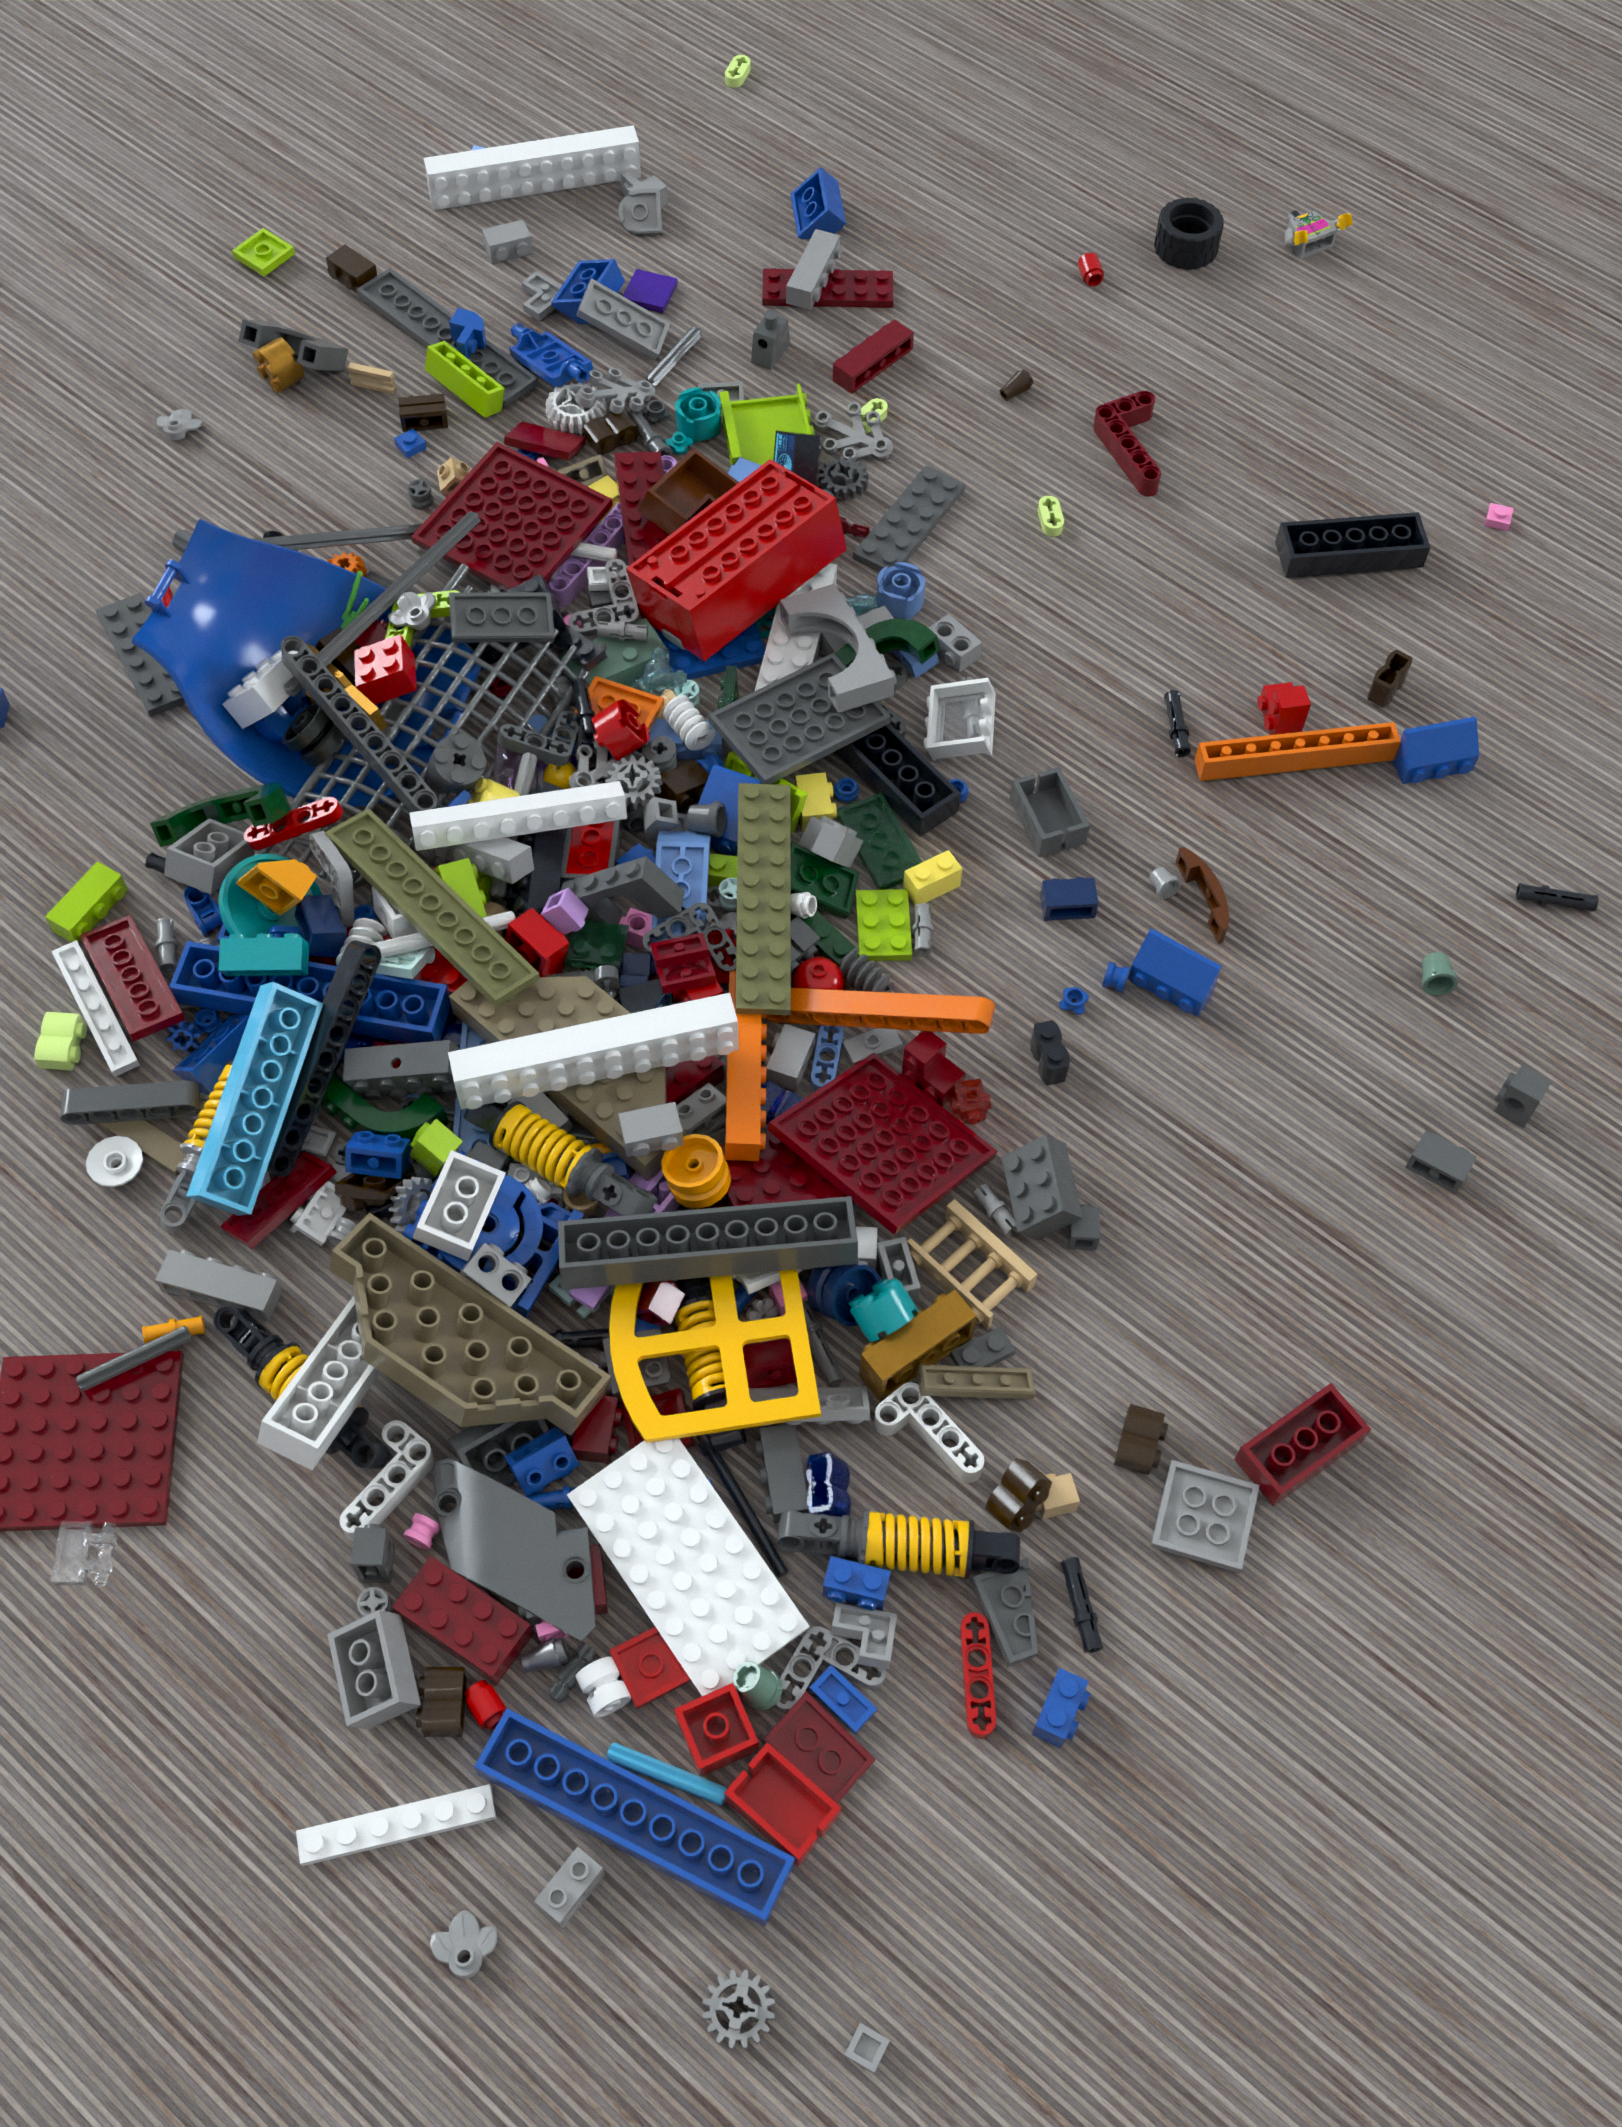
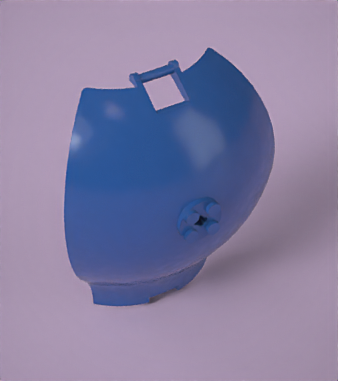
M199 519L180 562L171 559L165 564L166 570L152 595L146 598L144 603L152 608V613L140 630L133 636L132 644L151 655L168 672L177 685L192 715L205 734L222 753L257 781L263 784L281 783L285 795L295 798L316 767H309L301 760L300 751L292 752L284 744H276L266 740L252 724L242 729L222 704L230 697L227 693L239 684L242 686L244 684L242 679L250 672L257 671L255 666L265 658L272 660L271 657L281 650V643L285 637L297 636L305 643L316 647L321 638L339 628L344 621L341 617L345 612L357 574L305 553L250 539ZM362 576L351 612H357L365 598L369 599L367 608L387 588ZM176 579L181 583L166 608L161 600L172 580ZM393 605L378 618L379 621L384 619L389 624L388 615L392 613ZM405 626L398 627L397 630H401ZM429 626L421 638L429 640L438 627ZM446 628L437 642L450 645L452 643L451 629ZM460 642L457 648L467 653L473 654L474 652L466 642ZM416 644L412 650L415 658H417L425 645ZM432 647L424 661L437 664L446 650ZM452 653L443 667L460 673L468 660ZM474 663L465 677L475 682L482 667ZM419 666L415 671L416 681L423 683L433 669ZM439 672L430 686L446 693L455 679ZM461 682L452 696L465 703L472 688ZM419 688L397 698L410 702ZM303 689L294 697L290 695L281 705L289 714L296 707L307 702L312 704L307 696L306 690ZM426 691L417 705L432 712L441 698ZM385 702L376 704L375 706L380 710ZM447 702L439 716L444 719H451L450 722L455 725L464 710ZM341 707V708H338L337 710H338V711H341V712H344V711H347L348 709H347V708H344V707ZM413 711L404 725L419 732L428 717ZM436 721L433 722L429 730L426 732V736L429 737L430 732ZM358 726V728H357L356 730H357V731H362V730H364V728ZM446 729L442 739L447 737L451 731L450 729ZM400 730L392 744L405 751L414 739V736ZM437 739L434 741L439 743L442 739ZM349 740L341 750V754L348 755L354 747ZM421 740L411 755L428 764L435 748ZM378 746L370 747V749L376 750L378 748ZM359 752L355 756L357 758L364 759V757ZM335 759L326 773L334 775L343 760ZM407 760L420 776L424 769ZM351 762L341 777L355 781L364 766ZM388 765L386 767L392 770L395 765ZM371 769L361 784L377 791L384 781L375 770ZM321 779L311 793L321 794L330 780ZM337 782L327 797H334L341 801L350 786ZM388 787L384 795L391 799L397 798ZM357 789L347 804L353 807L367 806L373 796ZM307 798L305 802L312 803L316 800Z

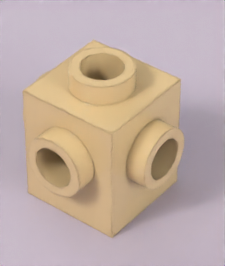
M450 457L437 470L440 491L449 495L470 472V466L463 461Z

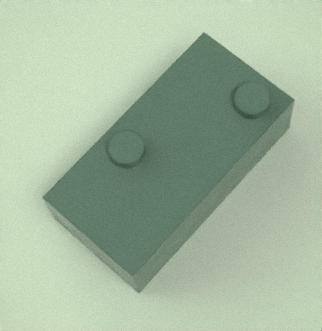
M646 618L632 624L648 625L647 641L633 639L619 641L618 638L599 637L592 640L596 645L601 642L607 646L605 653L608 658L593 669L586 680L588 687L595 676L632 687L669 671V651ZM562 653L558 655L560 660L565 656ZM569 660L566 665L576 676L582 669L572 660ZM563 671L561 672L562 676L567 677L571 683L573 682Z

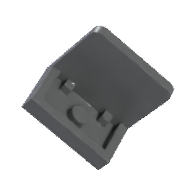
M656 1328L635 1332L636 1337L661 1334V1331ZM610 1338L602 1339L604 1352L599 1353L602 1370L608 1369V1374L611 1376L606 1395L618 1397L619 1405H622L621 1401L623 1400L613 1369ZM666 1356L639 1361L638 1366L647 1389L667 1385L670 1382Z

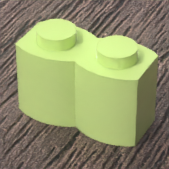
M46 1012L34 1054V1060L39 1068L72 1071L75 1063L79 1062L81 1057L79 1045L87 1034V1025L79 1014Z

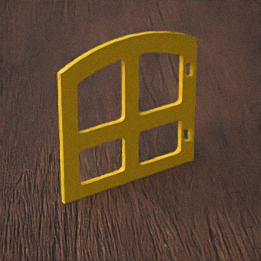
M797 1269L779 1271L786 1311L783 1316L741 1322L737 1315L732 1275L710 1277L716 1318L714 1326L647 1337L635 1336L638 1303L644 1283L615 1286L609 1326L613 1369L623 1403L632 1422L646 1443L821 1417ZM775 1339H789L799 1390L798 1394L792 1397L753 1402L749 1395L743 1346L749 1343ZM718 1349L721 1353L727 1395L726 1406L667 1416L660 1415L643 1381L638 1366L639 1361Z

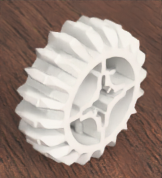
M570 382V385H563L561 388L555 387L554 392L549 393L545 404L546 416L550 426H554L555 430L580 434L582 436L584 433L583 426L594 418L604 417L607 414L605 398L595 399L592 407L585 408L578 405L575 399L581 387H591L589 383L582 385V383L573 384ZM597 386L591 387L593 390H598Z

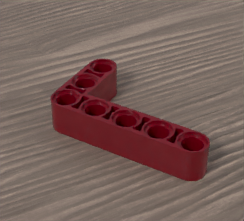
M1139 391L1099 405L1095 412L1093 430L1137 491L1143 496L1151 497L1158 492L1161 470L1131 431L1130 427L1147 422L1152 418L1156 397L1152 392Z

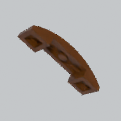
M1181 847L1179 848L1175 863L1186 883L1195 880L1211 909L1207 924L1217 943L1221 944L1224 941L1229 923L1228 904L1222 886L1215 874L1202 859L1189 849Z

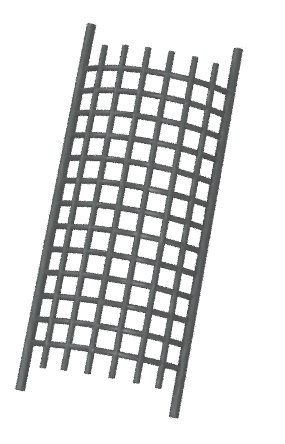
M462 563L442 591L456 590L470 570L469 567ZM468 585L463 592H472L473 588ZM450 616L445 617L443 621L431 618L430 624L426 628L414 630L410 649L413 650L416 644L425 645L417 658H415V671L419 666L433 670L423 683L416 681V687L419 690L410 702L397 699V697L385 701L379 710L383 717L392 704L405 707L397 721L384 718L387 725L392 727L386 737L391 742L398 730L414 736V739L405 751L397 747L395 748L406 761L408 760L424 769L420 777L425 781L428 777V764L411 754L421 740L436 748L438 742L425 735L433 722L436 721L451 730L447 737L459 733L466 734L477 742L484 754L493 761L484 776L481 775L482 778L490 779L499 766L509 776L504 786L514 789L521 760L512 771L502 761L509 749L503 747L496 756L483 745L484 741L492 730L496 734L499 733L500 728L496 724L505 711L519 722L518 727L538 733L528 723L536 709L548 719L539 734L549 737L555 728L560 712L566 711L574 699L571 685L563 695L554 685L555 681L562 671L573 682L576 678L587 680L593 669L588 672L582 668L576 676L566 665L577 650V647L571 645L563 659L560 660L548 650L552 642H543V644L528 642L538 649L530 663L513 652L520 642H511L508 648L497 642H480L473 654L457 648L460 642L451 643L450 645L437 642L446 628L451 629ZM429 626L438 627L429 640L421 638ZM554 628V634L556 637L559 631L556 628ZM598 643L600 648L604 651L607 650V646L604 643ZM487 644L504 653L495 667L478 658ZM432 647L446 650L437 664L424 661ZM452 653L468 660L460 673L443 667ZM544 654L557 665L549 679L535 668ZM509 657L526 668L517 682L500 671ZM474 663L491 672L482 686L465 677ZM439 672L455 679L446 693L430 686ZM531 673L545 684L536 698L522 687ZM496 676L513 687L504 701L487 690ZM461 682L477 691L469 705L452 696ZM549 690L560 699L552 714L541 704ZM426 691L441 698L432 712L417 705ZM518 692L532 703L523 717L509 706ZM483 695L500 706L491 720L474 710ZM447 702L464 710L455 725L439 716ZM412 710L428 717L419 732L403 725ZM470 715L486 725L478 739H475L461 729ZM346 737L335 752L315 768L290 803L291 810L302 807L307 798L316 801L326 798L338 782L348 785L350 788L341 801H337L344 810L357 815L363 811L347 803L356 790L359 789L373 796L364 811L368 808L372 811L379 800L395 808L396 811L386 825L410 849L421 856L429 867L440 865L435 860L438 857L436 856L435 849L430 855L424 850L416 851L413 835L408 839L393 829L402 813L410 818L409 813L411 812L402 802L399 804L384 795L388 789V785L385 782L382 783L377 791L361 784L370 770L374 769L366 760L355 757L358 754V750L355 747L352 748L348 755L340 753L348 742ZM534 743L531 744V745L534 746V747H540V746L537 745V744H534ZM335 759L343 760L334 775L326 773ZM351 762L364 766L355 781L341 777ZM321 779L330 780L321 794L311 793ZM411 784L404 785L409 789L414 788V786ZM441 792L437 798V808L445 807L443 802L450 792ZM308 815L305 818H303L301 820V823L307 821L311 815ZM333 823L326 825L320 831L326 832L336 825ZM287 824L280 826L277 832L283 830ZM299 836L286 840L287 842L277 855L285 857L293 844L297 843L308 847L298 860V862L305 864L312 855L309 840ZM274 845L257 850L254 855L268 854ZM344 858L349 868L354 870L352 873L354 884L361 874ZM324 869L319 874V877L322 879L327 877ZM373 894L370 896L365 905H369L371 907L374 905Z

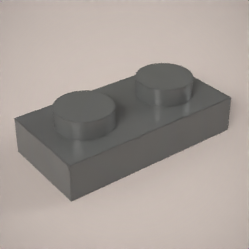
M1000 1326L952 1350L950 1356L956 1366L991 1367L1015 1355L1016 1350Z

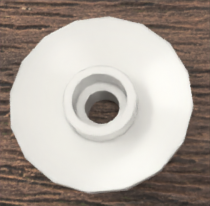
M114 1136L105 1138L97 1143L89 1152L86 1160L87 1173L94 1182L101 1186L116 1187L124 1185L133 1180L140 1172L144 1161L143 1153L138 1144L128 1137ZM121 1163L119 1167L113 1168L114 1165Z

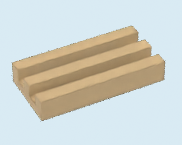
M350 362L348 371L350 372L351 385L394 394L396 385L392 371Z

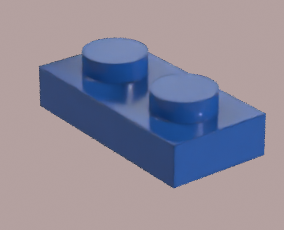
M832 1665L809 1687V1691L855 1735L877 1712V1708Z

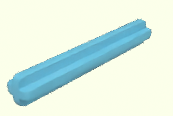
M614 1742L609 1747L607 1759L613 1763L717 1805H723L725 1802L724 1792L727 1790L725 1786Z

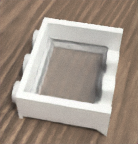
M989 678L931 686L930 696H927L929 716L925 718L927 737L924 738V749L926 752H929L933 762L936 759L981 753L992 756L996 693Z

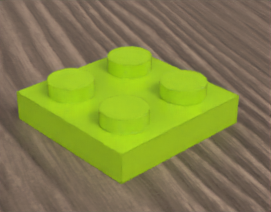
M262 228L233 249L232 254L233 258L265 277L295 254V250L292 245Z

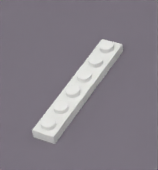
M77 940L53 950L52 953L113 1076L116 1077L140 1066Z
M488 1784L297 1830L300 1864L306 1866L495 1820L497 1817L492 1787Z

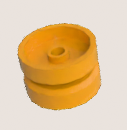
M691 1134L683 1136V1145L664 1152L661 1160L662 1173L668 1183L671 1194L678 1203L685 1207L696 1209L709 1207L720 1201L727 1193L731 1183L730 1170L725 1161L724 1153L716 1140L707 1135Z

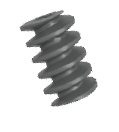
M661 735L646 745L644 749L645 761L647 763L652 760L654 767L659 768L660 774L677 768L676 744L672 739Z
M854 948L845 955L838 965L844 979H847L851 986H855L857 991L891 993L894 988V982L888 983L891 979L889 973L881 977L883 973L881 966L873 970L876 963L871 960L865 964L868 958L866 954H862L858 958L860 953L858 948Z

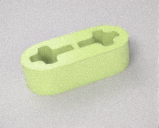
M737 55L732 59L725 71V83L727 86L736 88L744 83L751 70V60L748 56Z
M878 398L872 399L861 408L860 416L865 434L872 431V427L866 422V416L869 412L873 410L878 412L881 422L887 417L888 405L886 401ZM874 417V418H871L870 420H871V421H875L877 418Z
M1053 496L1042 497L1038 504V516L1042 531L1051 537L1058 536L1062 533L1064 526L1060 503Z

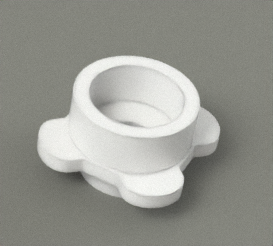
M537 1176L525 1184L538 1203L546 1204L551 1199L550 1195L553 1193V1189L542 1177Z

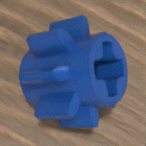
M182 1021L179 1022L178 1026L172 1025L168 1028L173 1034H169L166 1041H172L174 1045L173 1051L183 1049L185 1054H187L191 1045L195 1048L199 1046L200 1042L195 1038L200 1037L202 1031H196L194 1027L196 1021L191 1023ZM180 1032H184L185 1036H189L188 1040H185L182 1035L179 1036Z

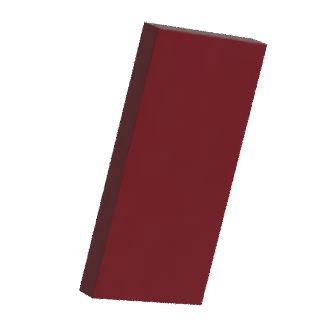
M303 1151L298 1156L290 1174L284 1177L275 1176L259 1191L251 1215L237 1216L233 1214L220 1227L227 1235L252 1250L337 1172L332 1165Z

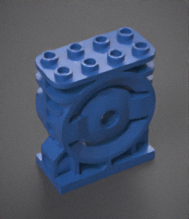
M462 1150L459 1152L460 1154H462V1155H464V1156H466V1154H467V1153L463 1152ZM505 1174L485 1220V1223L489 1224L493 1231L483 1232L481 1230L469 1260L483 1243H486L488 1246L490 1243L496 1245L504 1252V1255L512 1249L520 1230L517 1211L524 1222L523 1238L515 1251L504 1258L511 1263L517 1262L521 1264L526 1270L535 1274L530 1285L528 1284L510 1307L524 1318H527L559 1263L558 1221L579 1220L583 1218L584 1214L576 1209L571 1213L553 1202L539 1205L534 1195L525 1185ZM439 1176L437 1177L433 1186L431 1187V1192L433 1191ZM423 1200L415 1214L417 1217L413 1223L414 1225L409 1223L402 1235L459 1273L468 1261L454 1255L451 1256L447 1252L413 1239L416 1227L428 1202ZM541 1238L553 1244L550 1251L543 1252L537 1249ZM480 1258L479 1261H478V1265H479V1263L481 1262V1260H488V1259H486V1258ZM490 1261L486 1262L481 1270L482 1272L489 1273L491 1271L492 1265ZM509 1276L502 1278V1286L508 1291H513L515 1288L514 1280Z

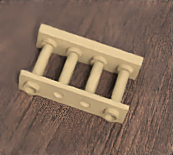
M954 1199L947 1205L946 1223L920 1246L912 1238L907 1241L914 1266L921 1267L947 1293L956 1290L977 1315L976 1324H982L988 1329L992 1324L994 1315L991 1310L1015 1287H1021L1027 1293L1035 1286L1037 1273ZM953 1231H960L967 1241L942 1264H939L928 1254ZM974 1249H979L987 1256V1260L960 1284L949 1272ZM1000 1268L1007 1274L1008 1279L981 1303L969 1291L993 1269Z

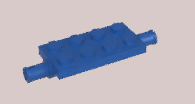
M516 323L517 326L514 324L511 327L512 336L519 339L517 345L509 348L511 356L552 386H563L567 381L574 378L579 383H584L583 380L586 382L589 379V371L593 370L592 361L548 331L538 334L531 328H525L520 323Z

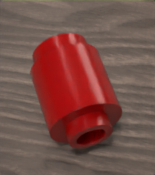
M1095 253L1083 254L1077 262L1083 281L1088 286H1097L1103 281L1104 276L1099 258Z
M481 1680L465 1691L464 1696L467 1699L465 1704L480 1728H489L492 1731L495 1730L507 1707L493 1685H488L486 1680Z

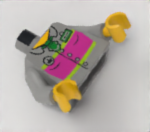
M1294 210L1287 217L1289 223L1284 233L1285 246L1287 248L1292 247L1299 259L1332 248L1337 231L1344 230L1347 226L1353 224L1351 214H1342L1337 220L1330 221L1323 218L1316 211L1301 215L1297 210Z

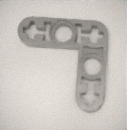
M611 559L605 566V577L613 605L579 611L571 615L569 626L584 637L597 634V618L600 615H608L611 623L626 621V624H632L638 621L639 609L626 571L627 566L625 562L620 559ZM612 568H617V570L620 571L619 581H616L615 573L612 572ZM619 588H624L629 594L624 598L616 596L615 591ZM624 611H629L632 614L631 618H627L624 615ZM614 613H617V617H618V621H617V622H615V614H614ZM592 617H593V625H594L593 627H591V622H590V618H592ZM577 621H581L584 624V628H579Z
M324 831L312 833L309 835L310 848L331 879V897L334 905H337L339 908L341 923L345 924L346 928L353 927L354 901L351 870Z
M812 1627L805 1633L780 1677L783 1688L782 1693L788 1691L791 1681L797 1684L792 1691L794 1701H787L785 1704H782L780 1696V1699L774 1706L780 1712L787 1713L799 1698L808 1691L822 1664L828 1667L832 1665L840 1674L867 1689H877L882 1686L887 1674L886 1669L878 1668L877 1674L880 1678L873 1677L872 1680L866 1678L867 1672L861 1668L858 1669L857 1674L853 1671L858 1665L860 1648L837 1635H831V1631L823 1627ZM818 1636H822L825 1646H818L815 1650L814 1658L818 1659L816 1662L810 1655H807L812 1649L810 1638L817 1639ZM841 1650H848L853 1654L854 1660L850 1665L843 1666L837 1662L836 1654ZM801 1661L807 1662L811 1667V1673L803 1678L796 1676L793 1671L794 1665ZM862 1665L864 1668L868 1670H871L873 1668L870 1666Z

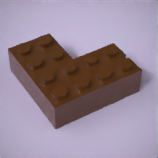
M693 448L647 491L638 511L668 535H671L739 482Z

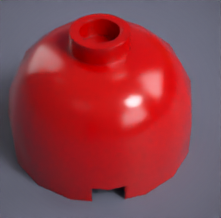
M812 957L803 961L796 968L792 978V988L844 990V976L839 966L830 959Z

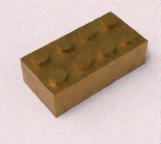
M953 1290L948 1295L946 1293L939 1295L932 1302V1306L926 1310L919 1309L918 1313H913L914 1318L889 1335L886 1333L884 1339L878 1343L873 1341L862 1350L859 1377L880 1403L900 1386L917 1378L916 1370L919 1365H935L947 1357L952 1350L972 1339L977 1315L956 1290Z

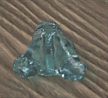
M657 647L653 650L652 659L645 667L644 675H637L632 681V686L635 689L650 694L653 689L664 692L665 689L671 690L678 686L683 687L684 683L687 682V673H684L682 669L674 672L669 664L668 650L663 647Z

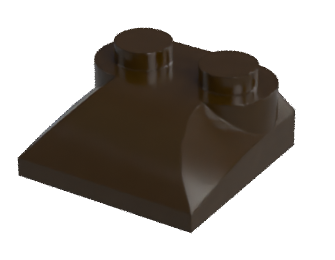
M351 1173L335 1183V1195L340 1198V1204L346 1207L347 1210L360 1211L365 1206H380L390 1200L391 1196L398 1195L395 1189L396 1186L403 1187V1180H411L414 1176L404 1174L402 1179Z

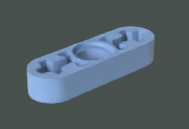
M820 1025L811 1072V1087L814 1091H817L837 1076L844 1033L842 1026ZM830 1030L835 1031L832 1043H828V1033ZM829 1051L834 1054L835 1058L831 1061H823L820 1058V1054ZM822 1069L827 1070V1080L825 1083H820Z

